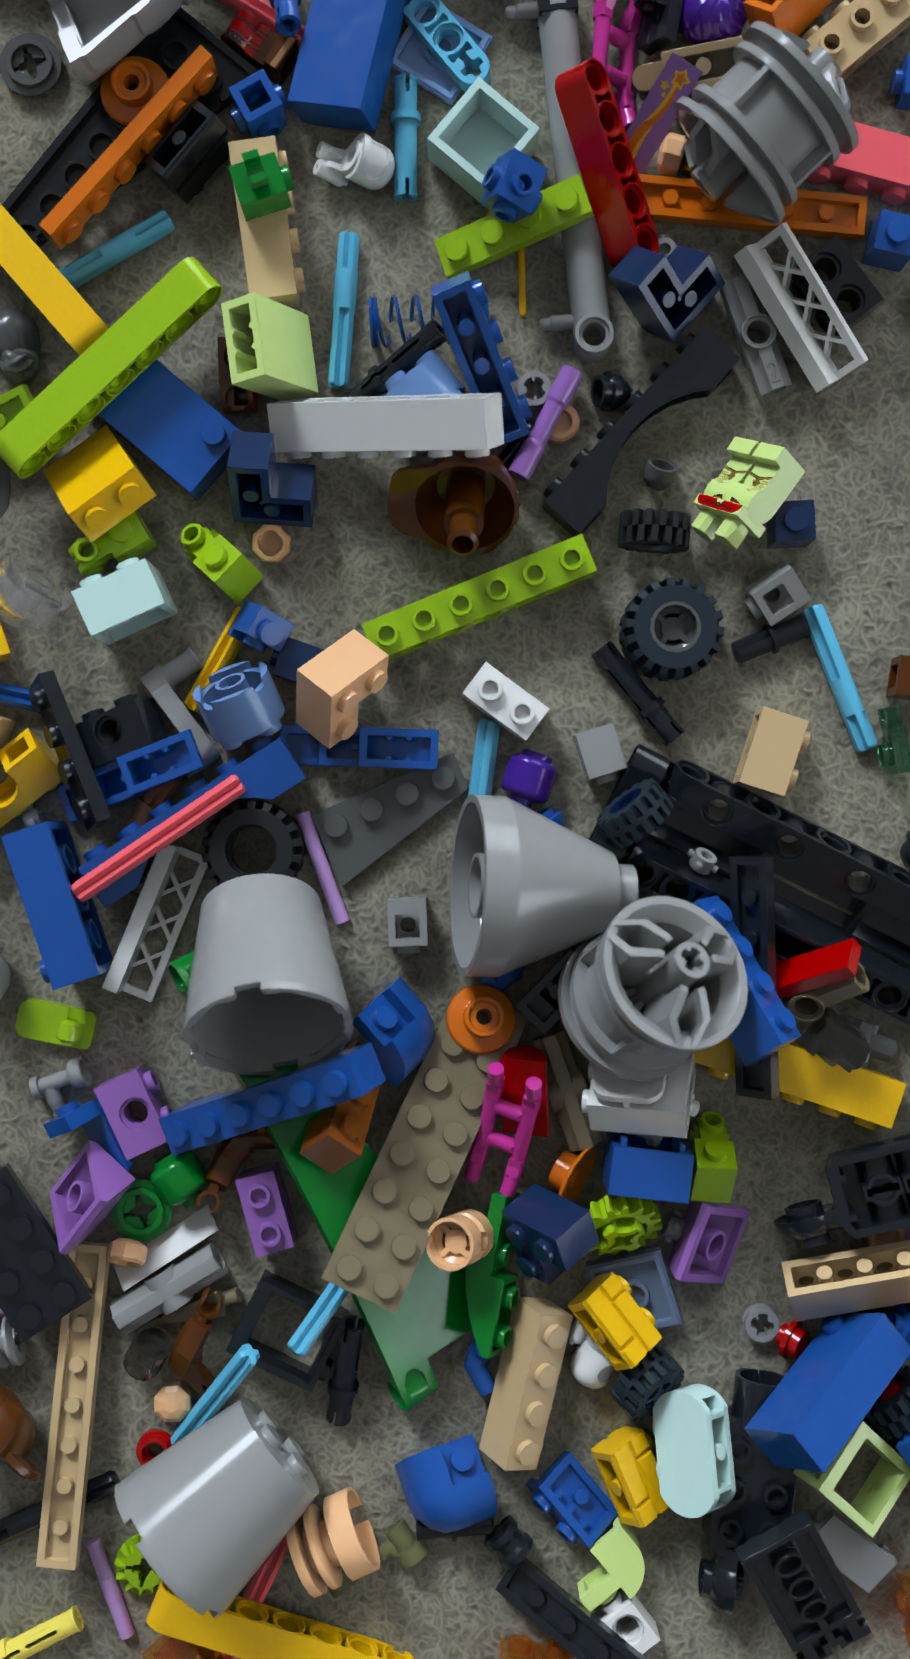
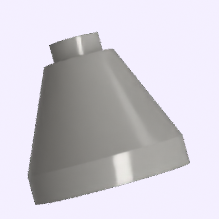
M470 794L465 799L459 814L454 837L449 891L451 944L456 968L460 975L469 977H500L597 937L606 931L610 922L620 911L638 900L639 886L635 867L632 864H618V860L612 851L506 796Z

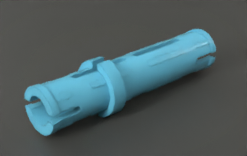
M399 74L393 78L394 111L390 115V125L394 127L395 170L393 200L402 202V196L406 194V202H415L418 200L417 127L421 124V114L417 111L418 78L409 74V83H406V74Z

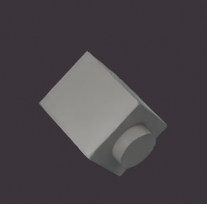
M613 723L573 736L587 781L596 778L597 785L620 779L618 771L627 768Z

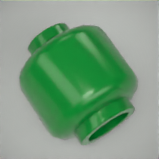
M189 1150L173 1156L171 1151H169L152 1164L155 1170L150 1176V1181L167 1206L174 1207L182 1203L185 1209L195 1204L197 1196L203 1192L202 1189L207 1184L204 1181L207 1171L193 1151Z

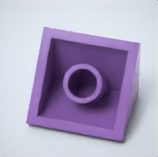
M88 1140L50 1191L59 1253L67 1255L94 1233L136 1180L95 1141Z
M690 1201L684 1216L685 1226L680 1238L675 1241L667 1262L674 1278L684 1282L724 1284L751 1211L726 1203Z

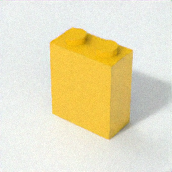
M107 425L43 470L67 514L91 543L156 496L131 456Z

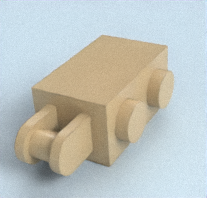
M743 35L662 51L661 61L642 64L634 70L632 75L633 85L640 91L651 90L670 55L674 52L703 71L693 90L700 83L713 87L735 65L732 51L741 41H744Z

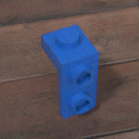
M98 1098L80 1105L77 1099L54 1110L57 1117L43 1124L50 1139L82 1125L88 1140L97 1142L127 1171L133 1168L131 1159L126 1160Z

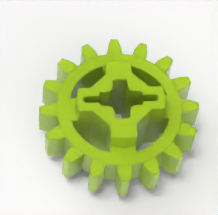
M608 1195L598 1202H590V1214L599 1242L588 1252L597 1249L598 1255H603L604 1253L618 1255L620 1250L633 1252V1250L638 1249L640 1246L645 1247L647 1245L646 1239H656L658 1237L657 1231L663 1228L657 1202L653 1203L651 1199L617 1196V1198L611 1199Z

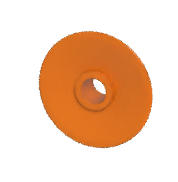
M140 56L125 57L108 71L102 79L100 97L103 107L111 118L120 124L128 126L169 79L164 70L154 61ZM139 84L136 89L128 90L130 85Z
M475 984L463 988L453 997L447 1009L446 1024L451 1038L460 1048L472 1054L486 1055L502 1049L510 1041L516 1027V1013L512 1002L501 990L486 984ZM483 1011L488 1015V1024L483 1025L477 1021V1012Z
M588 1147L579 1156L569 1150H565L559 1156L548 1178V1184L559 1190L558 1195L575 1202L595 1165L597 1149L595 1147Z

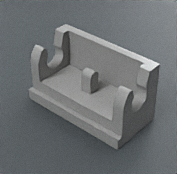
M825 1501L810 1515L838 1570L867 1593H870L897 1564L895 1556L888 1552L889 1548L883 1543L879 1545L873 1543L839 1517V1513L833 1510Z

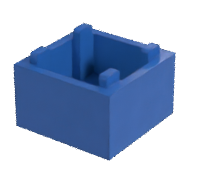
M606 1131L601 1178L608 1195L689 1204L694 1154L685 1141L678 1139V1137H663L658 1147L655 1148L647 1145L644 1138L626 1133Z

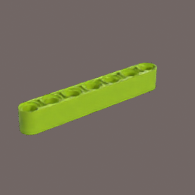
M187 257L179 262L0 431V458L21 479L35 474L215 305L222 295V286L194 257Z

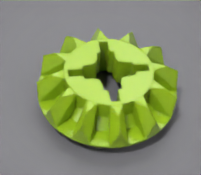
M136 1534L121 1545L114 1564L116 1567V1580H120L124 1585L125 1593L132 1591L137 1593L141 1599L145 1595H155L162 1579L153 1569H150L145 1580H142L141 1568L135 1565H140L144 1558L136 1546L143 1539L140 1534Z

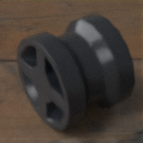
M507 1515L499 1525L494 1526L493 1533L486 1535L484 1540V1546L490 1552H496L500 1556V1564L507 1570L517 1566L528 1555L533 1545L531 1536L518 1529V1523L511 1515Z

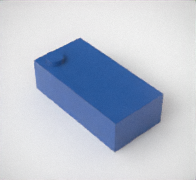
M408 0L311 1L287 99L302 122L323 127L376 132L404 19L403 11L404 7L407 6Z
M157 359L97 415V417L197 502L227 468L233 431H240Z
M45 821L1 836L42 960L39 961V968L44 981L51 984L52 990H56L109 971L113 957L93 898L91 897L86 902H81L71 889V885L83 876L78 870L81 863L67 822Z
M845 1313L827 1316L820 1325V1331L744 1428L774 1466L824 1473L910 1355V1346L884 1313Z

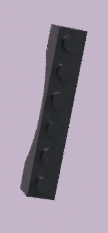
M706 326L697 336L691 332L685 337L675 350L679 356L670 365L664 361L650 376L649 380L653 384L644 394L637 390L624 404L623 409L626 413L616 423L613 419H610L596 435L600 440L591 451L586 448L581 450L569 465L573 468V471L564 480L558 476L544 491L543 495L547 499L544 501L543 509L573 537L582 534L603 512L606 506L607 487L613 463L620 449L632 433L649 418L668 407L688 400L709 397L736 367L741 358Z

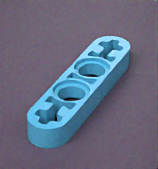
M408 0L407 6L404 7L403 20L408 26H411L414 34L428 48L429 52L458 87L466 92L478 77L489 85L491 69L486 54L441 0H411L410 2ZM423 7L432 8L437 12L434 19L428 23H421L415 19L416 14ZM447 36H455L460 40V43L456 49L444 51L439 48L440 41ZM466 57L468 65L474 71L479 69L480 75L476 77L472 73L467 75L465 64L462 60Z

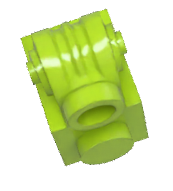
M136 510L92 543L87 537L80 536L68 549V553L71 558L75 559L74 563L78 565L80 574L86 576L102 573L104 571L103 568L107 565L106 561L112 558L117 559L119 562L133 557L139 558L158 547L141 515Z
M192 523L182 530L181 544L184 546L183 550L187 553L186 557L237 605L264 578L262 573L238 549L213 528L209 529L207 526L203 527L199 523Z
M707 1111L701 1117H696L691 1130H689V1139L693 1143L691 1151L694 1154L690 1201L730 1204L738 1172L734 1141L729 1140V1132H726L724 1117L715 1111Z

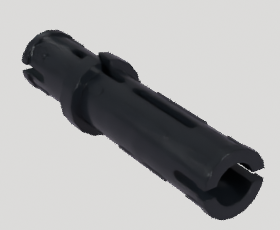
M432 318L428 324L397 349L387 360L379 366L373 365L367 371L368 375L347 392L344 397L385 395L388 392L384 386L386 381L400 370H403L406 374L416 367L415 364L421 356L430 350L437 349L444 342L448 341L447 333Z
M609 641L592 655V658L602 667L608 677L638 712L636 717L640 722L644 720L665 747L685 732L664 707L665 701L662 697L659 696L657 698L634 668L621 655L612 641Z
M347 1315L340 1320L334 1371L327 1385L330 1399L326 1419L331 1424L334 1419V1412H336L334 1426H345L350 1423L353 1398H355V1394L357 1395L359 1390V1381L356 1377L365 1323L360 1318L355 1329L357 1319L355 1315Z

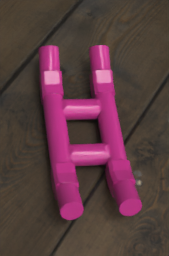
M596 0L593 8L594 34L592 58L598 59L603 64L611 85L617 88L615 99L625 132H627L636 116L632 75L635 64L636 37L638 36L642 12L633 5L634 0H629L618 29L610 24L616 0ZM609 44L620 50L619 69L607 63Z
M493 1062L488 1067L485 1097L480 1115L481 1125L472 1144L464 1179L474 1183L479 1181L490 1146L511 1154L504 1173L505 1176L500 1193L504 1196L514 1197L525 1169L527 1153L542 1101V1081L534 1076L526 1080L522 1106L501 1098L505 1086L504 1066L499 1062ZM497 1114L519 1122L515 1138L493 1130Z

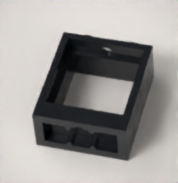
M265 1269L226 1351L235 1355L242 1345L250 1344L253 1349H257L260 1353L256 1366L312 1392L317 1380L324 1382L330 1372L334 1360L329 1358V1355L334 1345L338 1344L339 1323L341 1318L347 1316L348 1309L339 1306L330 1319L332 1323L311 1366L251 1338V1334L272 1292L308 1310H311L320 1296Z

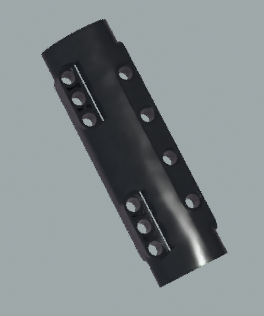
M641 744L636 746L626 764L627 768L621 773L620 779H618L605 807L610 805L614 798L622 795L623 791L631 789L634 784H640L645 779L653 778L669 797L674 808L670 811L671 814L663 819L664 822L660 826H656L652 833L646 834L647 836L687 855L690 849L695 851L698 847L710 850L717 857L715 865L719 867L718 872L730 877L729 857H774V874L852 912L850 916L774 878L776 959L782 961L855 938L856 941L910 967V871L688 760H678L675 762ZM719 799L728 805L725 807H715L710 801ZM596 823L589 840L612 851L618 860V864H632L637 872L639 890L651 896H669L690 903L698 899L718 895L731 910L729 879L717 873L714 874L711 871L707 875L699 874L690 867L689 859L645 837L638 842L634 841L628 847L625 845L623 848H616L598 823ZM785 835L795 836L798 840L785 842L780 838ZM645 861L651 867L644 868L636 864V862ZM855 871H864L868 873L866 876L863 877H855L851 875V873ZM681 879L685 881L687 884L678 885L673 883L671 880ZM862 947L859 962L865 969L870 986L868 992L854 998L910 1025V970ZM885 986H894V987H896V988H893V989H885V988H882V987H885Z

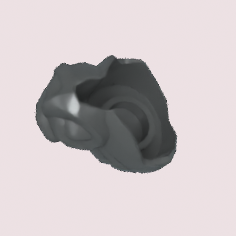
M15 308L1 309L0 371L12 383L26 384L34 379L41 370L39 362L41 353L39 329L36 321L26 312Z

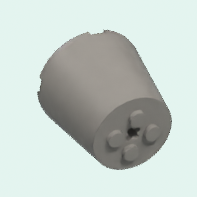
M263 873L237 877L212 889L204 898L200 909L183 1022V1043L187 1042L191 1047V1055L199 1062L224 1072L243 1075L276 1074L275 1067L298 1063L300 1069L339 1052L352 1035L353 1022L322 904L317 892L310 885L299 879L286 875Z
M242 1397L123 1478L116 1485L114 1493L116 1505L123 1523L128 1526L132 1522L134 1523L143 1539L136 1546L157 1575L193 1610L203 1615L210 1609L209 1612L212 1617L217 1618L229 1607L319 1494V1487L312 1471L303 1459L305 1453L300 1445L291 1436L288 1438L279 1429L277 1421L265 1408L262 1410L250 1399Z

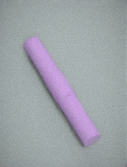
M97 1537L87 1541L85 1544L121 1640H125L135 1634V1629L101 1537Z

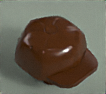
M452 450V456L434 458L430 463L402 467L392 475L388 499V517L392 526L402 534L424 540L429 546L438 550L449 551L459 556L489 553L509 536L519 518L521 503H519L520 492L517 489L516 482L511 478L504 463L492 454L484 457H465V450Z
M0 1384V1460L17 1475L25 1479L37 1481L42 1472L27 1459L34 1446L37 1429L34 1419L18 1397L6 1386Z

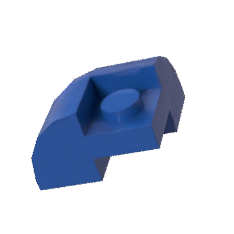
M400 976L388 984L352 1019L355 1028L368 1043H372L383 1074L394 1087H397L423 1061L435 1040L434 1021L427 1007Z
M473 1434L443 1445L434 1446L395 1464L410 1511L415 1519H418L429 1529L442 1532V1534L456 1532L492 1518L497 1512V1500L489 1471L485 1472Z

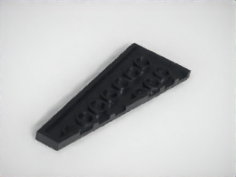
M181 7L165 24L149 34L125 56H140L154 61L170 79L198 46L201 45L213 56L218 76L213 88L206 95H200L196 100L215 115L233 103L228 88L259 71ZM101 83L2 204L39 248L49 241L39 226L41 221L127 127L111 118L104 109L100 97ZM139 84L130 85L128 90L136 89ZM148 154L137 165L136 172L133 177H135L137 174H139L141 171L148 167L143 162L145 158L148 156Z

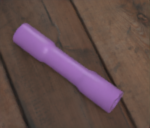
M568 365L561 367L530 434L522 442L508 469V472L515 478L529 482L544 453L545 445L562 412L568 407L583 378L582 373Z

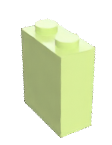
M255 292L221 303L232 385L278 400L303 398L319 393L309 316Z

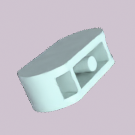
M691 1384L664 1393L658 1398L652 1409V1431L655 1436L656 1473L659 1478L660 1494L669 1508L678 1515L686 1518H698L726 1506L736 1493L728 1406L718 1392L703 1384Z

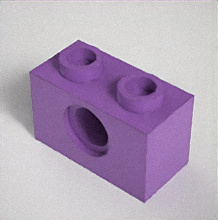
M141 1064L101 1083L93 1089L127 1161L167 1142L158 1119L173 1110L169 1105L163 1106L157 1093L161 1091V1085L153 1070L147 1071L144 1064ZM132 1101H140L145 1104L148 1110L147 1118H138L132 1113Z
M276 1161L241 1171L235 1183L256 1257L295 1247L299 1234L279 1162Z

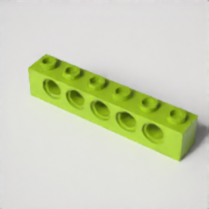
M579 534L361 625L367 639L389 655L388 661L593 578L597 568L583 534Z

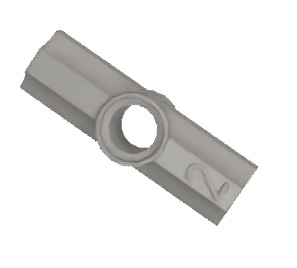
M742 274L732 278L719 291L736 336V348L744 358L758 400L767 399L790 389L792 386L776 340L777 327L771 317L767 315L764 305L746 275ZM751 330L758 331L762 334L764 343H753L748 338L747 332Z
M210 1242L181 1261L168 1263L169 1267L158 1275L156 1272L152 1273L144 1280L143 1284L113 1301L109 1307L112 1319L118 1329L124 1331L127 1335L161 1313L168 1315L194 1297V1293L226 1275L228 1267L219 1249Z

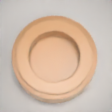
M568 405L562 412L548 439L549 441L563 444L572 440L577 434L580 419L577 411L571 405Z

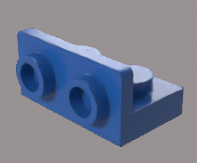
M563 1451L538 1480L530 1478L525 1483L533 1493L530 1497L531 1502L541 1513L546 1516L548 1514L552 1516L558 1524L555 1527L556 1532L571 1546L575 1543L590 1548L618 1515L611 1500L569 1451Z

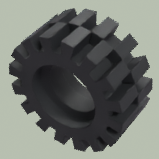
M636 508L633 511L624 510V512L620 513L618 546L627 551L636 550L637 552L661 554L686 552L689 550L691 516H688L686 513H679L680 511H667V509L654 510L653 508H646V510Z

